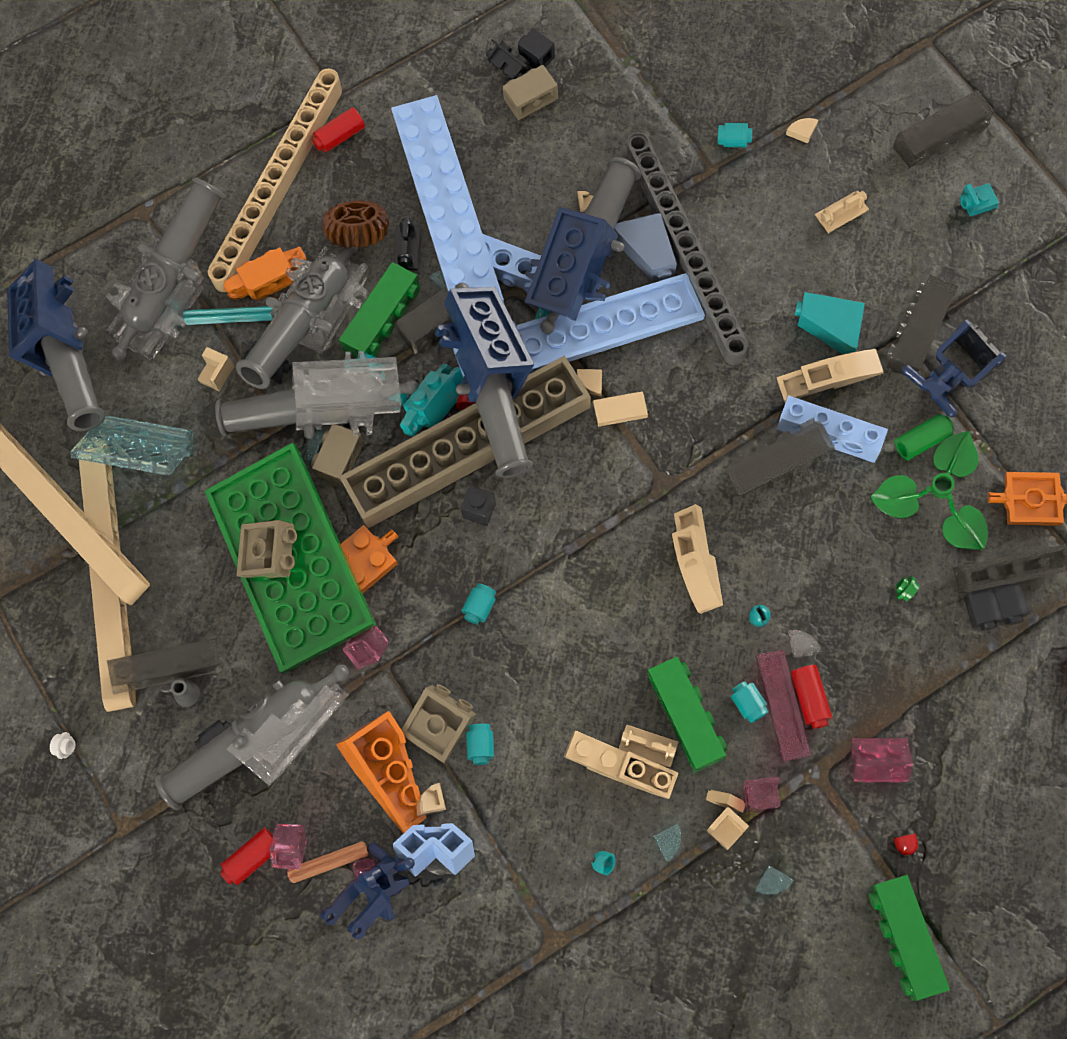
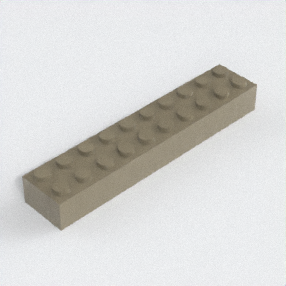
M565 355L529 374L524 383V388L520 390L516 399H513L524 444L590 408V395ZM473 404L340 476L344 488L367 529L495 460L477 404Z

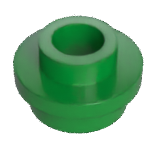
M913 576L903 577L895 586L897 591L895 597L899 600L909 601L916 594L920 586L916 582V578Z

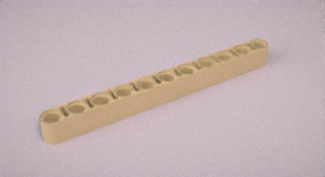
M324 69L316 77L208 269V276L219 292H226L223 286L225 280L238 274L236 269L249 261L313 146V132L325 125L340 98L342 87L335 70Z
M0 423V468L114 593L127 604L133 605L147 590L150 583Z
M105 439L79 444L78 455L84 513L121 552L109 445ZM89 565L103 705L107 712L135 707L136 694L126 602L120 599Z

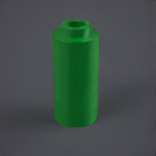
M937 414L895 438L896 450L904 460L909 461L952 436L953 422L948 416Z

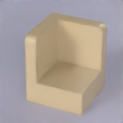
M206 347L202 357L207 364L198 377V381L220 392L234 366L228 356Z
M727 807L708 828L707 832L728 850L749 826Z

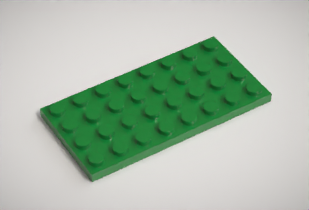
M291 443L205 490L236 568L238 565L242 524L276 520L294 524L297 539L292 543V556L294 557L295 564L290 569V576L277 578L264 576L240 577L280 673L285 674L376 626L297 445Z

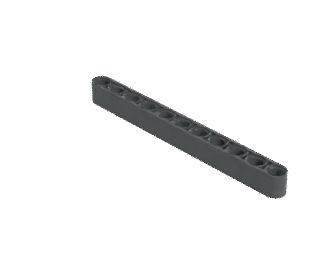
M633 133L627 141V158L641 171V178L638 180L653 213H661L673 254L682 273H687L704 311V319L723 359L730 365H739L744 361L748 347L743 331L648 137L643 133ZM672 225H678V226H680V227H679V228H673V227H671V226H672ZM688 245L689 248H683L681 246ZM691 265H697V266H699L700 268L694 269V268H692V267H690V266H691ZM706 285L710 288L702 289L700 286ZM711 306H717V307H719L720 309H719V310H713V309H711L710 307H711ZM720 327H728L730 331H723ZM730 348H738L740 352H733Z

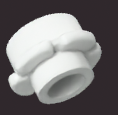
M67 732L56 734L50 743L51 754L59 759L67 758L75 749V741Z

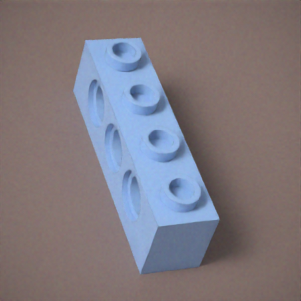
M482 234L497 279L507 286H516L528 293L532 280L525 276L526 274H521V272L530 271V273H535L537 267H532L530 261L531 259L540 260L541 256ZM502 262L508 263V264L505 265V266H500V265H498L499 263H502Z
M789 395L777 426V430L875 463L888 431L886 428Z

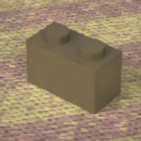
M541 65L536 69L529 70L525 75L517 79L510 80L504 85V101L515 117L520 120L557 100L558 85L544 65Z
M332 423L330 430H327L323 435L320 452L316 453L312 459L311 466L316 477L343 486L340 476L353 469L363 447L364 441L361 433Z

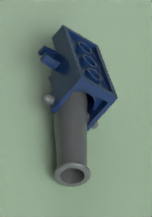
M613 157L608 160V170L584 213L559 207L540 260L531 259L530 265L537 267L535 273L526 272L525 276L531 279L532 283L525 303L532 308L537 307L549 311L546 320L540 325V329L544 334L553 333L555 322L559 315L576 321L584 299L605 301L606 295L603 293L598 294V290L601 287L609 289L611 284L600 278V274L606 258L611 257L612 251L622 252L625 248L622 242L616 241L618 234L614 228L634 182L641 178L639 168L627 159Z
M35 259L7 289L9 357L39 370L42 376H52L68 414L67 425L75 431H88L102 424L105 420V412L99 408L83 355L84 346L81 340L88 334V330L85 327L78 328L77 323L74 322L72 309L69 308L67 299L74 291L73 287L70 286L73 284V280L64 275L54 283L53 267Z
M458 283L455 288L449 290L444 301L452 323L438 326L435 335L436 337L442 336L439 342L441 347L458 349L455 356L465 376L461 382L462 384L456 386V392L459 395L468 394L470 402H476L498 467L495 472L496 476L501 478L517 476L530 470L533 467V462L528 460L513 399H516L520 390L524 388V383L534 363L521 339V333L517 331V325L512 321L496 287L469 288L466 283Z

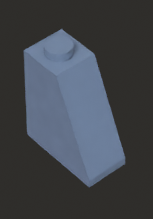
M661 213L616 224L614 228L618 234L616 241L624 244L625 248L623 251L651 281H662L675 276L676 261Z

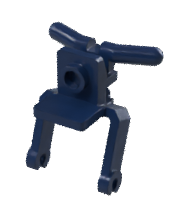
M967 319L937 349L936 359L941 365L929 374L928 379L924 378L910 365L902 367V373L924 392L928 391L931 394L930 398L951 418L957 415V409L946 397L960 383L967 388L975 387L1007 357L1006 354L1001 352L972 380L966 377L943 353L971 327L972 323Z
M370 843L367 850L380 863L352 880L330 906L322 910L320 917L325 920L326 924L334 925L357 896L364 892L367 895L369 904L349 924L347 931L352 933V937L357 940L361 939L378 916L391 921L395 916L390 903V896L399 894L403 888L410 884L409 878L397 872L412 869L415 865L414 859L410 857L401 860L389 856L376 843Z

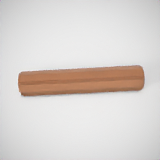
M359 842L293 866L287 870L289 880L292 883H296L367 857V846L365 842Z

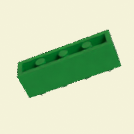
M394 262L390 264L340 337L339 342L343 351L356 358L365 353L374 357L377 356L381 343L385 337L388 338L391 335L395 322L398 318L404 316L408 303L411 299H415L420 291V284L416 274Z
M677 656L648 669L647 676L694 773L724 760L726 757L725 751L728 750L726 743L721 735H716L713 729L715 721L709 710L704 711L700 703L703 701L700 690L697 686L692 687L688 679L691 677V673L685 662L681 663Z
M908 875L870 886L871 893H869V899L874 910L878 909L882 921H879L880 930L884 938H889L892 947L889 950V954L894 966H899L903 977L900 979V985L905 996H910L912 1001H918L949 991L948 982Z

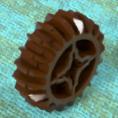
M363 199L361 201L353 200L352 202L344 201L343 204L337 203L335 207H330L329 211L324 213L323 231L328 241H331V244H338L340 248L344 246L348 249L351 247H368L370 244H377V241H382L383 237L387 236L389 226L385 208L381 207L378 203L373 204V201L364 202Z

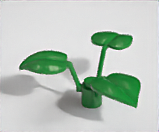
M969 431L955 434L937 447L933 456L934 466L938 470L946 471V473L936 475L931 486H927L923 491L916 493L917 486L911 478L904 475H896L885 480L871 495L872 502L880 511L895 518H907L914 515L919 509L917 498L929 492L936 498H946L950 511L953 516L945 519L942 526V533L946 541L952 546L961 549L982 550L986 546L988 529L983 514L970 505L963 506L957 513L951 494L955 483L950 474L952 473L959 478L966 477L972 474L978 465V452Z

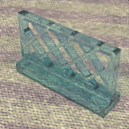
M105 415V420L102 424L89 430L70 451L71 458L170 476L185 456L191 457L194 453L193 431ZM112 444V446L101 448V446ZM135 448H136L135 451H131V452H127V453L125 452V451H127V450H131V449H135ZM119 453V455L110 456V454ZM157 453H160V454H161V455H157V456H153V457H150V456H149V455H153V454H157ZM140 457H143V458H144V459H141V460H133V459L140 458ZM166 461L168 462L167 466L158 464Z

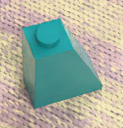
M805 292L803 300L797 301L795 315L799 316L797 326L843 355L856 352L865 303Z

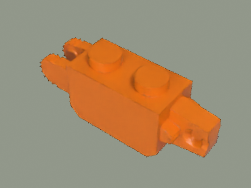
M279 247L275 250L267 251L263 256L253 261L245 262L236 269L238 274L225 280L223 286L228 297L236 301L239 298L250 295L251 299L259 301L293 284L295 280L293 272L308 263L301 247L282 252Z

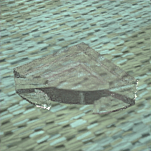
M799 630L788 631L794 658L821 653L818 642L811 635Z

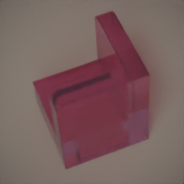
M374 626L349 639L343 651L357 669H361L378 662L389 642L379 628Z
M779 777L746 780L744 782L743 788L747 812L780 807L777 787Z
M276 825L269 850L273 868H301L306 847L304 825Z

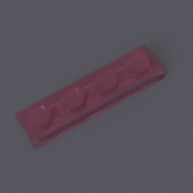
M784 650L757 655L756 660L782 761L788 762L810 757L811 753Z

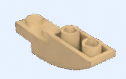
M876 349L844 354L801 366V370L779 376L777 381L784 403H786L788 395L799 399L830 388H841L884 374Z
M695 504L674 513L677 532L672 533L686 587L698 613L702 614L722 606L723 601L716 560L714 556L709 554L702 508Z
M573 731L564 754L565 758L586 766L591 771L666 799L670 798L678 776L676 771L629 751H622L578 731Z

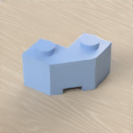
M453 823L442 824L441 827L413 825L393 843L396 859L401 860L408 857L414 859L415 865L409 871L415 877L435 858L456 875L475 857L472 840Z

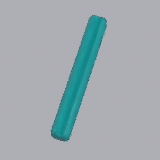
M269 306L185 310L183 312V320L187 325L272 321L278 310Z

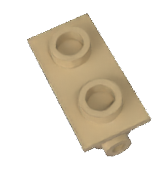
M864 191L853 192L816 213L815 216L829 234L869 211V208L864 203L867 199L866 193Z
M626 725L619 749L625 752L629 751L652 762L671 768L678 741Z

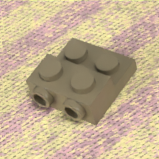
M280 520L242 524L237 576L242 578L290 576V569L295 564L294 557L292 556V543L297 539L294 524Z
M437 684L436 687L431 685L425 688L401 730L405 738L445 763L460 738L464 737L468 726L471 725L477 714L471 711L473 706L463 699H459L457 702L449 696L451 692L446 687Z

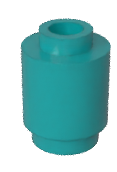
M725 123L724 125H718L717 145L746 148L747 143L752 142V128H748V123Z
M480 583L475 588H472L461 610L465 614L464 619L476 625L479 622L484 623L496 601L494 598L496 591Z
M744 681L732 689L734 694L730 698L744 719H748L751 724L769 713L766 708L768 704L754 683L747 684Z
M469 725V732L466 733L467 760L473 761V765L489 764V760L495 758L493 731L490 730V725Z

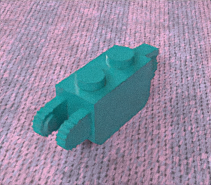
M442 364L441 368L436 372H429L418 386V389L413 392L403 405L406 415L400 426L405 435L414 437L423 427L431 428L444 419L457 402L459 394L456 392V386L463 379L460 367H455L452 371L451 365Z

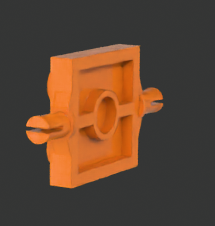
M1006 472L1004 475V492H988V503H1004L1007 513V525L1061 526L1064 523L1063 508L1067 504V494H1064L1061 487L1060 473Z
M363 525L341 543V547L362 594L398 564L387 548L389 544L398 538V535L392 529L380 539Z

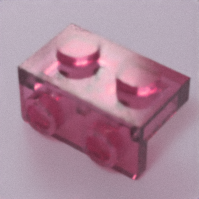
M852 738L851 750L855 766L853 774L855 782L899 783L910 780L913 762L907 738Z

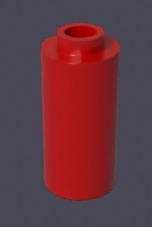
M351 107L314 131L312 142L318 151L323 150L327 153L364 129V121L357 110Z
M817 665L804 666L791 671L806 725H812L813 729L828 726V720L833 717Z
M264 827L220 864L222 867L220 874L229 885L233 882L239 885L281 850L282 846L273 834Z

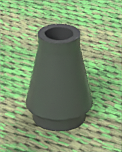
M176 680L171 684V692L176 703L180 706L189 707L198 701L200 688L195 682Z

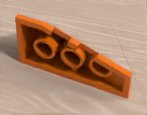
M387 711L357 729L336 745L355 774L404 834L410 827L420 824L427 817L426 815L417 816V803L421 795L413 777L412 762L408 758L404 744L406 740L391 713Z

